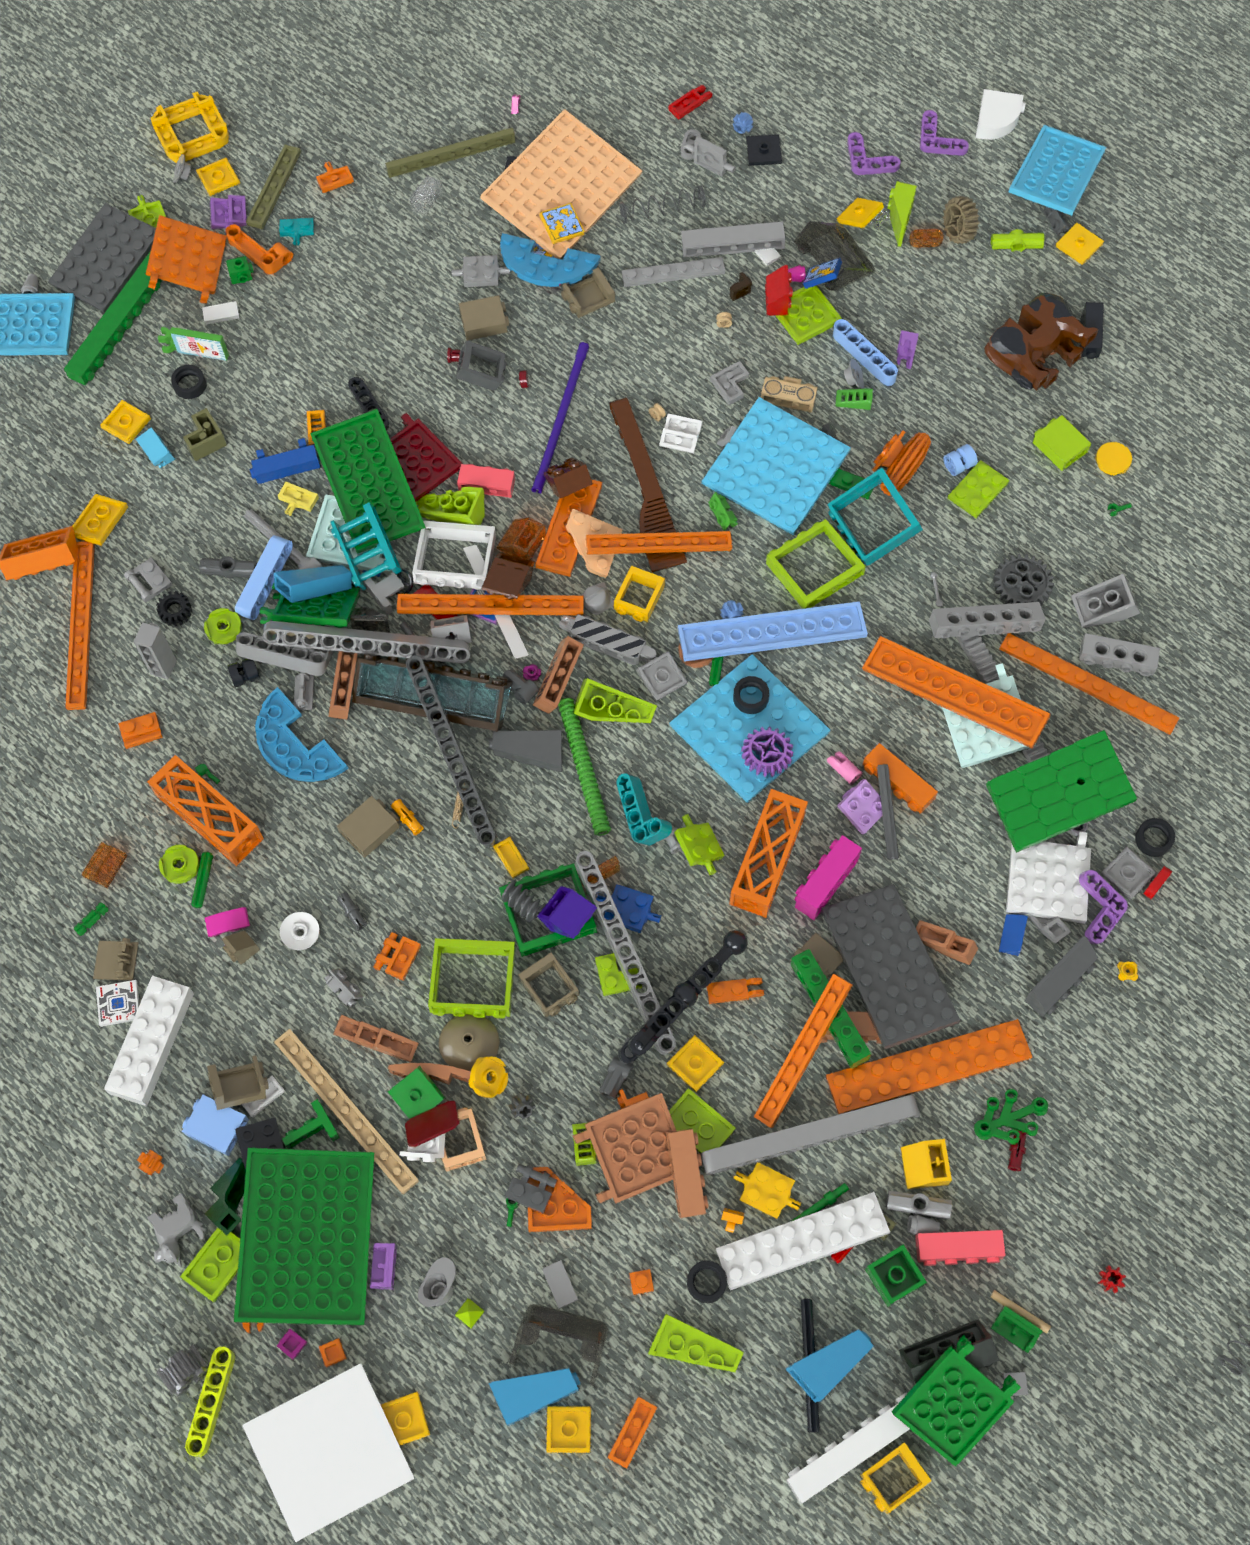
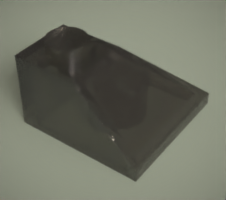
M367 607L355 608L350 615L352 629L391 633L387 615Z

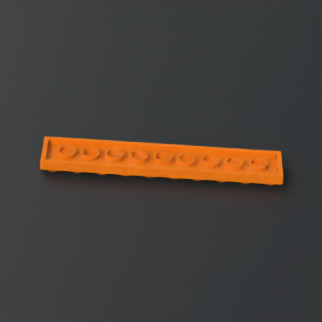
M882 636L879 637L862 667L864 671L1031 749H1033L1051 716L1050 713Z
M1016 1019L868 1062L853 1069L848 1068L827 1074L826 1079L839 1115L1031 1059L1032 1054L1019 1020Z

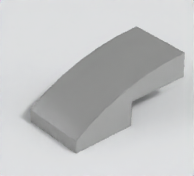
M1028 915V918L1039 931L1054 944L1071 933L1059 917L1049 919Z

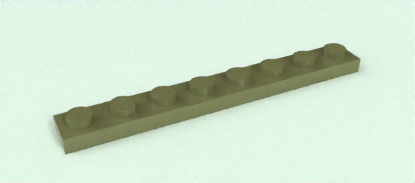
M512 127L387 162L385 164L388 177H395L515 143V132Z

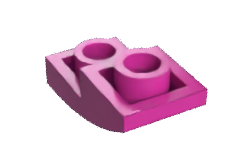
M246 907L204 918L208 937H214L229 931H238L250 926Z

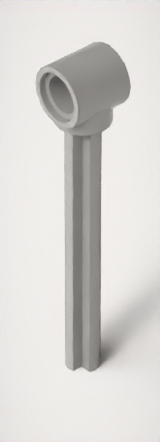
M252 509L245 511L244 517L269 540L273 535L282 537ZM292 547L289 558L298 565V569L323 567L314 557H304L297 549Z

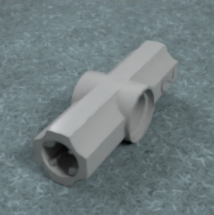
M888 1191L886 1210L950 1219L952 1200L928 1197L924 1194L915 1195ZM919 1200L923 1202L924 1209H917L914 1206V1201Z

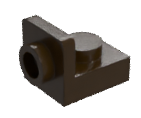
M744 272L739 273V282L730 286V298L732 301L751 293L752 281Z

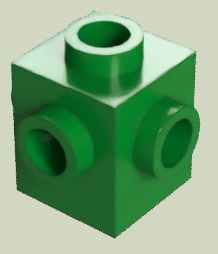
M246 256L226 260L232 285L252 280L251 273H254L252 263H248Z

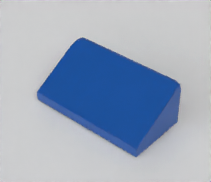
M1006 914L999 952L1019 956L1028 916Z

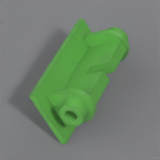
M715 492L708 502L709 507L714 512L718 524L726 531L729 525L731 527L737 526L738 519L732 510L727 511L730 509V506L725 496L718 495Z

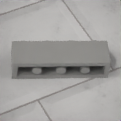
M142 622L133 643L150 674L168 680L177 660L161 628L154 623L146 624Z

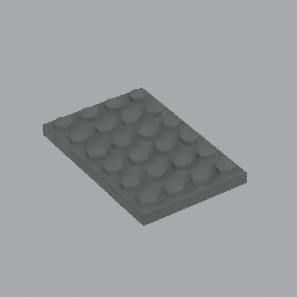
M105 203L49 279L48 283L65 293H74L75 298L105 313L150 252L156 228Z

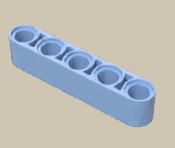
M844 319L837 320L834 324L833 338L882 384L886 386L893 385L896 382L898 368L848 321Z
M276 535L270 538L236 603L235 612L238 615L251 620H255L258 617L260 608L265 604L272 590V585L275 583L274 572L282 571L292 551V541Z

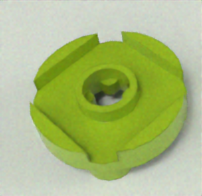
M226 608L212 611L208 615L207 621L204 622V631L214 644H229L235 641L236 636L242 631V622L239 615ZM222 623H224L225 625H228V626H227L225 629H223V630H222V629H219V628L221 627V624H222Z
M174 845L169 847L163 857L160 858L159 869L163 877L170 883H186L197 875L199 858L195 851L187 846ZM178 860L184 863L181 868L174 867Z

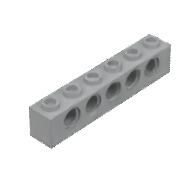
M1040 602L933 609L929 623L934 638L1036 632L1041 631L1046 619Z

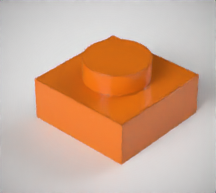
M650 1269L629 1273L633 1295L654 1291Z

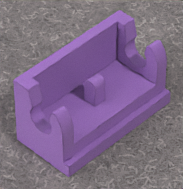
M901 330L897 349L898 365H900L901 359H906V368L911 369L918 333Z
M374 1243L370 1289H394L397 1252L395 1243Z

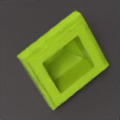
M467 1298L455 1316L472 1329L485 1311Z

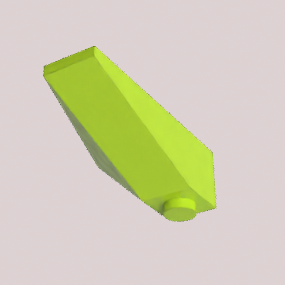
M463 487L460 491L455 492L448 490L445 494L436 495L435 493L425 495L416 502L421 517L437 522L481 525L485 516L483 488Z
M586 678L583 680L579 690L574 714L591 721L651 723L657 705Z

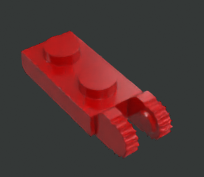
M700 85L668 106V110L680 120L711 99L713 93L710 91L705 92L706 87Z

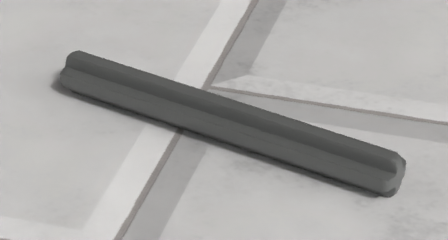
M881 764L877 766L887 859L895 860L899 858L889 766Z

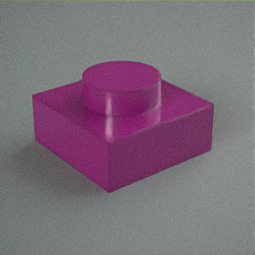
M289 1329L276 1346L294 1360L308 1342L292 1329Z

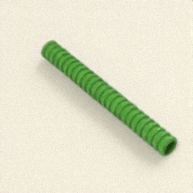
M564 698L559 701L558 707L561 712L564 728H566L565 733H567L568 743L570 744V749H572L571 754H573L572 757L576 765L577 775H579V780L581 781L580 785L584 792L585 802H587L586 806L588 813H590L589 817L593 824L594 834L598 836L605 835L611 831V827L609 826V821H607L608 817L606 810H604L605 806L601 799L602 796L598 783H596L597 779L593 772L594 768L587 751L588 748L584 740L583 731L581 730L579 716L574 714V699Z

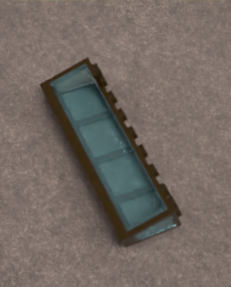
M364 654V656L357 659L352 703L427 717L406 668L408 658L401 660L399 657ZM424 662L449 722L492 731L502 729L513 681H508V678L503 676L493 678L489 677L490 674L480 672L477 675L472 674L471 670L468 669L457 671L453 670L452 666L443 665L442 667H437L435 663ZM415 663L412 666V670L418 669L420 663ZM422 680L419 683V687L425 686L427 684V680ZM434 696L428 697L426 704L432 703ZM441 713L435 714L433 719L439 720L442 716Z

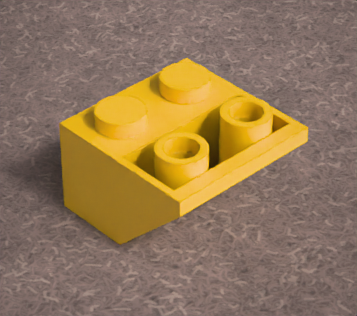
M945 1139L927 1140L900 1148L907 1190L950 1184L952 1178Z

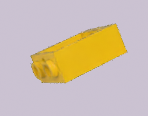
M631 566L614 600V610L620 615L627 614L633 616L636 621L648 622L665 587V578ZM631 581L655 589L646 609L622 601Z
M905 1442L860 1475L862 1477L860 1481L867 1492L871 1491L876 1498L874 1500L875 1505L880 1512L885 1511L886 1514L893 1511L931 1482V1479ZM899 1454L918 1483L891 1504H888L869 1476Z

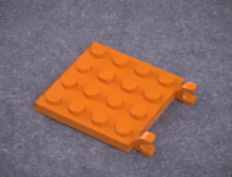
M159 215L145 274L150 276L148 287L155 289L158 279L201 291L199 303L207 304L209 294L215 293L227 236Z

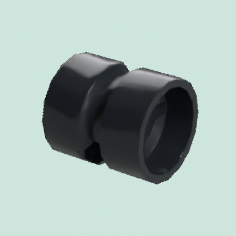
M244 659L240 664L235 662L227 665L235 688L245 685L246 681L251 683L260 680L254 660ZM242 670H244L245 674H244V675H240L239 672H241Z

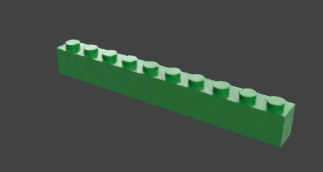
M150 252L64 367L68 378L85 386L89 381H92L97 369L103 366L105 358L112 354L116 343L122 340L124 332L131 328L132 321L141 314L143 306L150 302L151 295L160 288L161 279L157 280L155 289L148 287L150 276L145 274Z

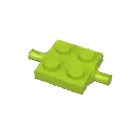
M140 195L141 199L138 196L139 205L136 208L127 210L128 214L156 228L159 215L166 217L160 200L146 203L143 195Z
M689 814L684 815L682 820L686 827L677 829L674 834L689 865H704L709 875L715 874L717 871L712 862L722 859L725 855L709 822L693 824Z

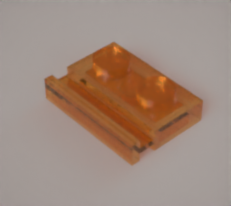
M101 842L81 875L83 878H87L107 889L125 861L127 854Z
M616 856L598 865L604 880L620 872V862ZM589 876L587 878L588 882L591 884H595L598 882L595 876Z

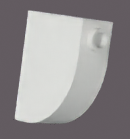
M984 89L975 138L997 139L1013 131L1018 123L1020 113H1024V95Z

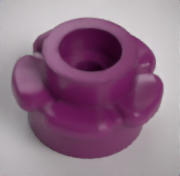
M535 664L525 666L523 677L526 680L536 681L541 675V670Z

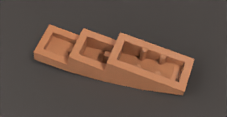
M344 1015L340 1016L333 1035L408 1062L412 1061L419 1044L384 1028L379 1029Z
M403 1063L389 1065L388 1067L391 1074L405 1078L420 1066L430 1079L450 1085L452 1078L468 1083L471 1071L433 1063Z

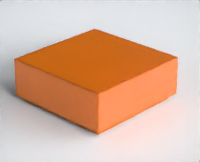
M340 1338L319 1346L326 1368L347 1359Z

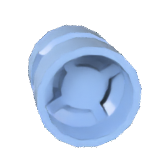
M965 444L956 449V451L946 454L943 461L951 475L956 476L965 469L975 466L978 459L974 449L969 444Z

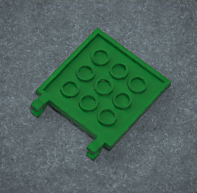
M275 583L272 585L273 590H275ZM352 587V589L291 603L280 593H274L273 599H279L275 609L260 608V614L267 615V617L261 618L260 624H266L272 619V621L314 624L317 626L329 625L337 628L347 627L360 597V588Z
M964 1335L958 1341L957 1348L954 1349L950 1346L891 1411L897 1419L955 1467L1015 1402L1011 1396L1021 1388L1011 1375L1005 1378L1003 1387L1000 1388L970 1363L965 1357L975 1347Z

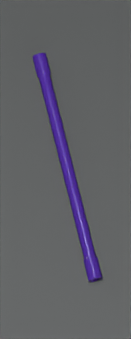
M585 342L579 343L571 374L538 474L531 489L532 492H536L538 489V493H542L546 481L543 472L548 471L547 468L550 466L583 362L588 353L589 345Z

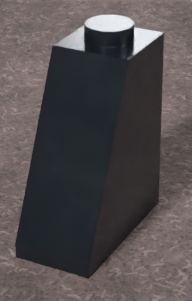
M1104 302L1085 303L1080 322L1087 328L1096 327L1099 330L1096 338L1085 348L1081 345V348L1084 349L1081 357L1094 359L1100 356L1103 343Z

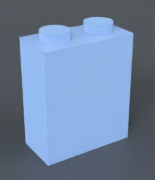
M202 1095L194 1103V1111L191 1116L185 1119L182 1132L186 1136L229 1156L237 1142L235 1128L246 1126L249 1119L246 1115L230 1107L217 1110L215 1101Z

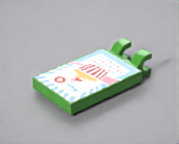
M161 327L162 334L166 335H158V341L169 345L162 346L163 353H171L176 350L178 353L228 360L229 353L222 335L171 327V330H169L168 328Z

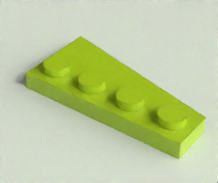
M665 1314L648 1355L736 1372L744 1351Z

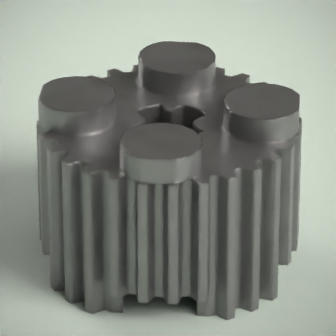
M194 1345L189 1346L190 1349L186 1352L182 1349L168 1359L169 1362L166 1368L160 1367L157 1370V1374L170 1393H175L177 1397L188 1390L187 1386L193 1381L198 1383L206 1377L205 1372L208 1365Z

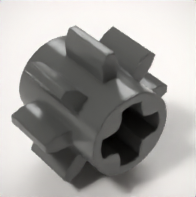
M522 1093L512 1097V1104L508 1105L514 1118L519 1116L522 1120L532 1115L533 1109L536 1108L531 1096L528 1094L525 1097Z

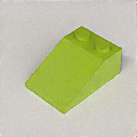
M897 181L895 188H891L889 198L892 199L889 200L887 209L890 210L889 217L897 245L901 247L913 208L917 186Z

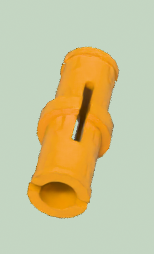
M401 799L394 801L391 808L398 814L400 821L406 824L414 835L422 832L424 828L414 817L413 811H409Z

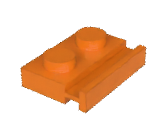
M155 712L118 723L126 749L163 738Z

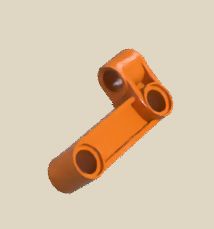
M229 225L225 230L229 244L243 253L266 274L276 273L293 258V253L279 242L274 244L268 251L245 234L238 225Z

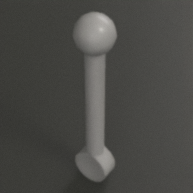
M932 572L930 577L933 579L937 601L935 604L937 607H941L943 601L940 600L936 580L937 573Z

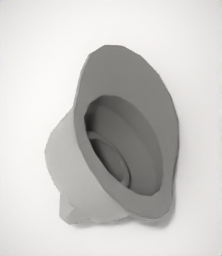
M604 582L588 587L580 595L584 596V608L595 615L601 614L614 606V601Z
M444 1257L440 1258L429 1268L418 1290V1299L423 1306L439 1307L451 1299L453 1295L452 1284L456 1275V1267L452 1260Z

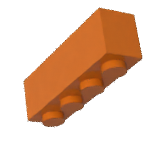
M880 743L864 758V770L870 775L874 774L877 778V766L881 764L889 766L893 794L898 799H904L912 811H918L921 814L936 799L938 791Z

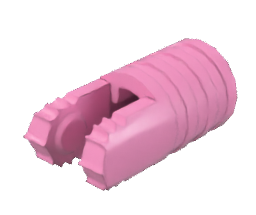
M840 751L835 753V757L827 758L828 764L850 785L861 777L862 772Z

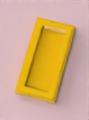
M511 837L493 846L512 879L529 870L527 863Z

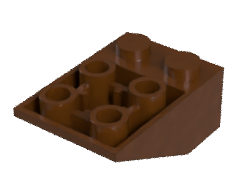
M499 552L492 562L481 590H485L493 595L501 594L508 599H517L531 582L534 561Z

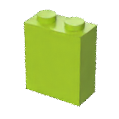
M1063 415L1057 419L1053 418L1046 427H1041L1034 433L1033 443L1061 471L1088 453L1091 443Z

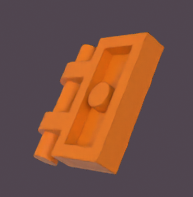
M391 932L383 943L384 947L381 953L377 954L375 958L376 963L373 968L380 971L383 964L388 965L385 970L386 974L404 981L421 948V944L402 936L398 943L396 942L398 935ZM391 949H395L392 958H388L387 956Z

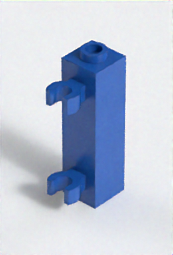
M305 438L298 439L300 448L265 457L263 449L256 450L258 459L251 461L253 468H250L252 479L256 478L257 483L260 484L320 468L314 445L307 446Z

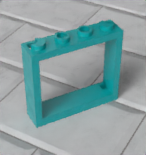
M883 468L827 504L830 509L828 514L833 521H838L839 525H837V528L842 535L846 533L848 537L846 542L851 549L855 547L857 557L866 566L874 563L923 530ZM883 482L911 526L866 555L838 511Z

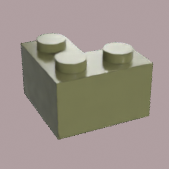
M207 408L191 415L196 430L183 436V439L195 461L227 446L223 433Z

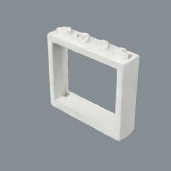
M423 521L426 528L421 529L412 571L414 584L481 589L492 564L496 541L495 527ZM428 539L488 543L483 575L422 570Z

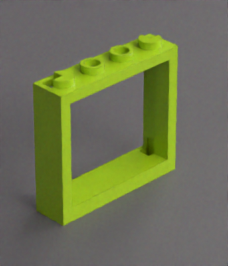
M826 519L822 522H816L809 530L800 532L793 540H787L777 550H771L766 559L767 566L803 609L812 608L864 575L866 567ZM824 532L853 567L806 596L778 560Z
M435 938L428 1002L430 1013L437 1016L453 1014L457 1017L473 1015L477 1018L493 1016L498 1019L505 1018V1016L510 1017L516 950L515 942ZM442 953L508 956L504 1006L438 1003Z

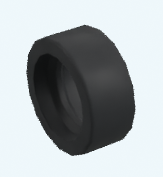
M195 365L180 366L171 376V383L175 393L183 399L197 398L206 389L207 382L203 371ZM194 375L199 378L198 383L191 388L179 387L180 380L185 376Z
M747 676L736 683L733 692V702L741 712L756 714L766 708L769 701V688L766 682L755 676ZM746 687H756L762 692V699L758 703L748 704L740 698V692Z
M1151 818L1140 825L1135 834V842L1142 853L1151 857H1159L1165 855L1173 846L1175 832L1167 821L1160 818ZM1151 827L1162 830L1166 835L1165 845L1160 848L1149 845L1144 838L1145 831Z
M704 1260L696 1263L690 1269L687 1276V1287L691 1296L701 1303L718 1301L724 1295L727 1288L725 1270L713 1261ZM704 1269L714 1271L720 1280L718 1289L710 1295L700 1293L694 1284L697 1273Z

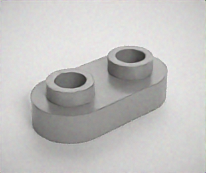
M691 129L685 133L681 145L682 158L686 160L694 159L692 152L687 153L690 151L684 149V145L688 142L694 146L696 138L698 136L701 137L699 131Z

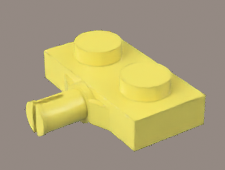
M285 482L278 494L279 500L289 504L285 510V514H289V516L292 515L295 508L311 512L319 498L318 494Z

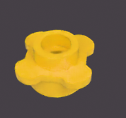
M1135 962L1118 963L1119 980L1136 981L1138 979L1137 964Z

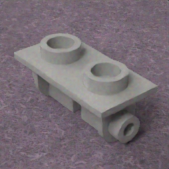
M303 672L295 675L294 706L297 710H312L314 675H308Z
M329 969L331 974L325 977L326 984L334 993L341 989L342 991L338 997L346 1006L353 1007L356 1004L355 999L363 998L360 994L361 990L358 986L347 980L348 976L342 970Z

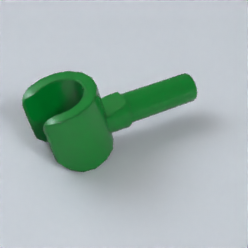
M1112 503L1108 506L1107 511L1115 509L1116 511L1110 513V516L1113 517L1119 511L1131 508L1132 505L1128 503L1118 506Z
M205 764L195 767L200 777L206 774L216 784L220 782Z
M506 1198V1206L508 1208L507 1227H512L513 1213L519 1204H509V1199Z

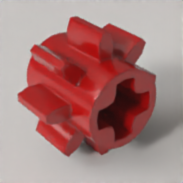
M1109 1265L1106 1267L1107 1273L1104 1271L1099 1272L1102 1280L1098 1284L1105 1286L1104 1292L1112 1289L1115 1294L1118 1292L1117 1286L1120 1288L1125 1287L1122 1279L1126 1275H1121L1119 1267L1112 1270ZM1110 1276L1112 1278L1115 1277L1116 1282L1113 1283V1281H1109L1108 1278Z

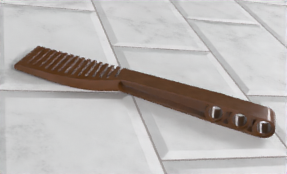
M628 398L609 402L616 426L618 425L619 427L618 432L621 439L624 440V447H627L644 498L639 520L640 533H676ZM684 552L645 553L652 573L687 563Z

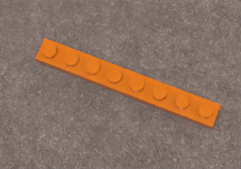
M730 531L586 535L585 538L587 555L732 550Z
M836 974L832 975L754 1115L756 1119L770 1128H773L853 986V984Z

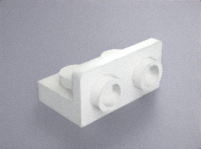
M445 1133L419 1146H408L407 1151H400V1156H407V1160L419 1161L421 1157L423 1162H435V1158H444Z

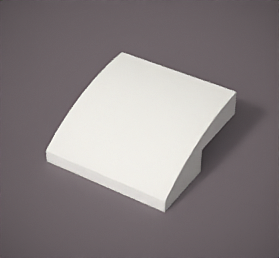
M668 414L659 446L694 454L703 422L701 420Z

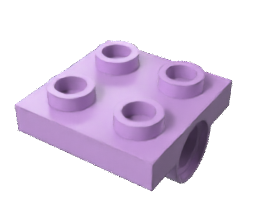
M866 779L861 780L855 787L849 789L842 796L843 800L837 805L861 834H865L882 816L880 796Z

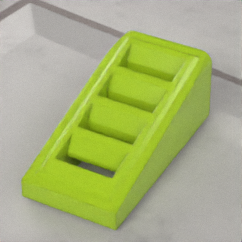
M586 1123L572 1124L573 1135L577 1134V1130L586 1129L584 1125ZM586 1140L578 1144L574 1141L576 1166L597 1164L596 1153L591 1141ZM591 1144V1148H578V1146ZM591 1152L592 1155L579 1157V1153Z

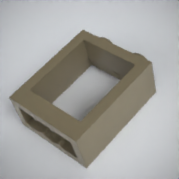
M552 952L518 974L520 982L546 1018L549 1015L551 1017L557 1015L561 1011V1007L566 1004L571 1005L578 999V988ZM553 967L570 990V993L547 1008L529 982Z

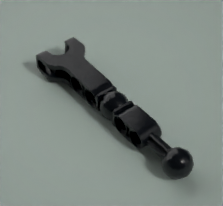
M732 930L726 933L723 939V947L719 952L702 963L687 981L678 984L668 1001L621 1046L618 1051L621 1061L630 1064L645 1054L682 1012L696 1003L698 995L722 971V965L731 955L742 954L746 950L748 940L743 932ZM708 965L713 968V972L708 969ZM695 978L700 981L701 986L695 982ZM669 1005H672L675 1008V1012H672L670 1010ZM657 1018L662 1021V1026L658 1025ZM627 1047L629 1051L633 1054L632 1057L626 1056L625 1049Z

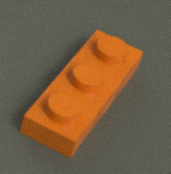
M640 1397L637 1398L608 1459L626 1469L628 1468L657 1410L655 1405Z

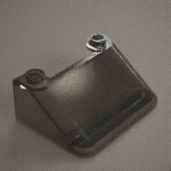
M809 221L794 241L799 252L802 254L811 253L818 264L837 258L841 259L842 265L837 278L824 284L830 291H837L873 274L875 271L872 263L848 231L838 223Z

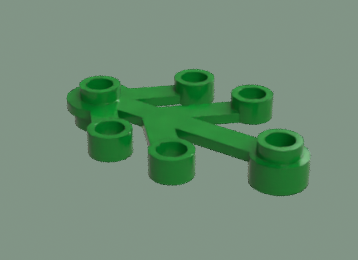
M1008 1089L1005 1093L1006 1101L1000 1118L992 1121L994 1112L999 1109V1100L996 1097H990L987 1100V1111L984 1119L979 1120L974 1125L976 1136L982 1140H988L993 1136L1007 1140L1010 1144H1016L1020 1139V1134L1017 1130L1025 1132L1029 1136H1035L1038 1133L1037 1123L1030 1121L1026 1124L1016 1120L1033 1113L1037 1116L1045 1115L1048 1112V1102L1042 1097H1037L1032 1101L1031 1105L1011 1113L1012 1107L1018 1099V1093L1014 1089ZM1013 1094L1015 1097L1010 1098L1008 1095ZM990 1102H995L996 1105H995V1106H992V1105H990L989 1103H990ZM1005 1126L1012 1128V1130L1006 1132L998 1128ZM1034 1127L1035 1130L1031 1131L1028 1128ZM1015 1135L1016 1138L1012 1139L1010 1138V1136Z

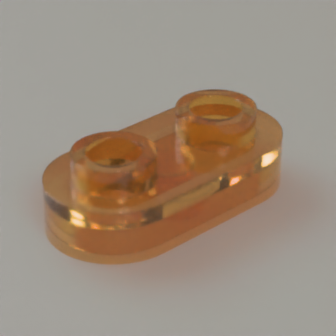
M939 229L913 230L910 233L909 243L916 248L937 247L942 244L944 234Z

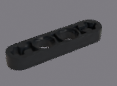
M359 377L351 378L348 382V387L362 411L367 413L370 409H378L387 431L389 428L388 418L364 381ZM353 384L359 385L361 391L358 392V389ZM362 396H368L369 400L362 402L360 401V398Z

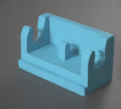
M152 428L136 438L154 466L158 465L161 468L175 460L162 439Z

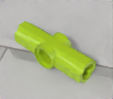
M1016 229L1006 234H991L992 249H1010L1012 252L1014 250L1022 252L1025 249L1044 247L1043 233H1024L1023 230Z

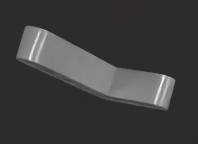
M247 632L239 633L236 636V653L238 656L315 676L323 675L326 672L334 652L333 650L268 644L263 640V636ZM330 636L325 637L326 640H333V639H334L333 637H330Z

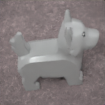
M180 1193L172 1199L178 1205L177 1211H173L172 1214L169 1212L163 1218L154 1212L147 1219L153 1225L159 1243V1248L154 1253L155 1262L165 1261L169 1264L175 1262L182 1267L178 1239L193 1229L203 1240L206 1228L203 1227V1223L198 1221L197 1213L191 1208L190 1202Z

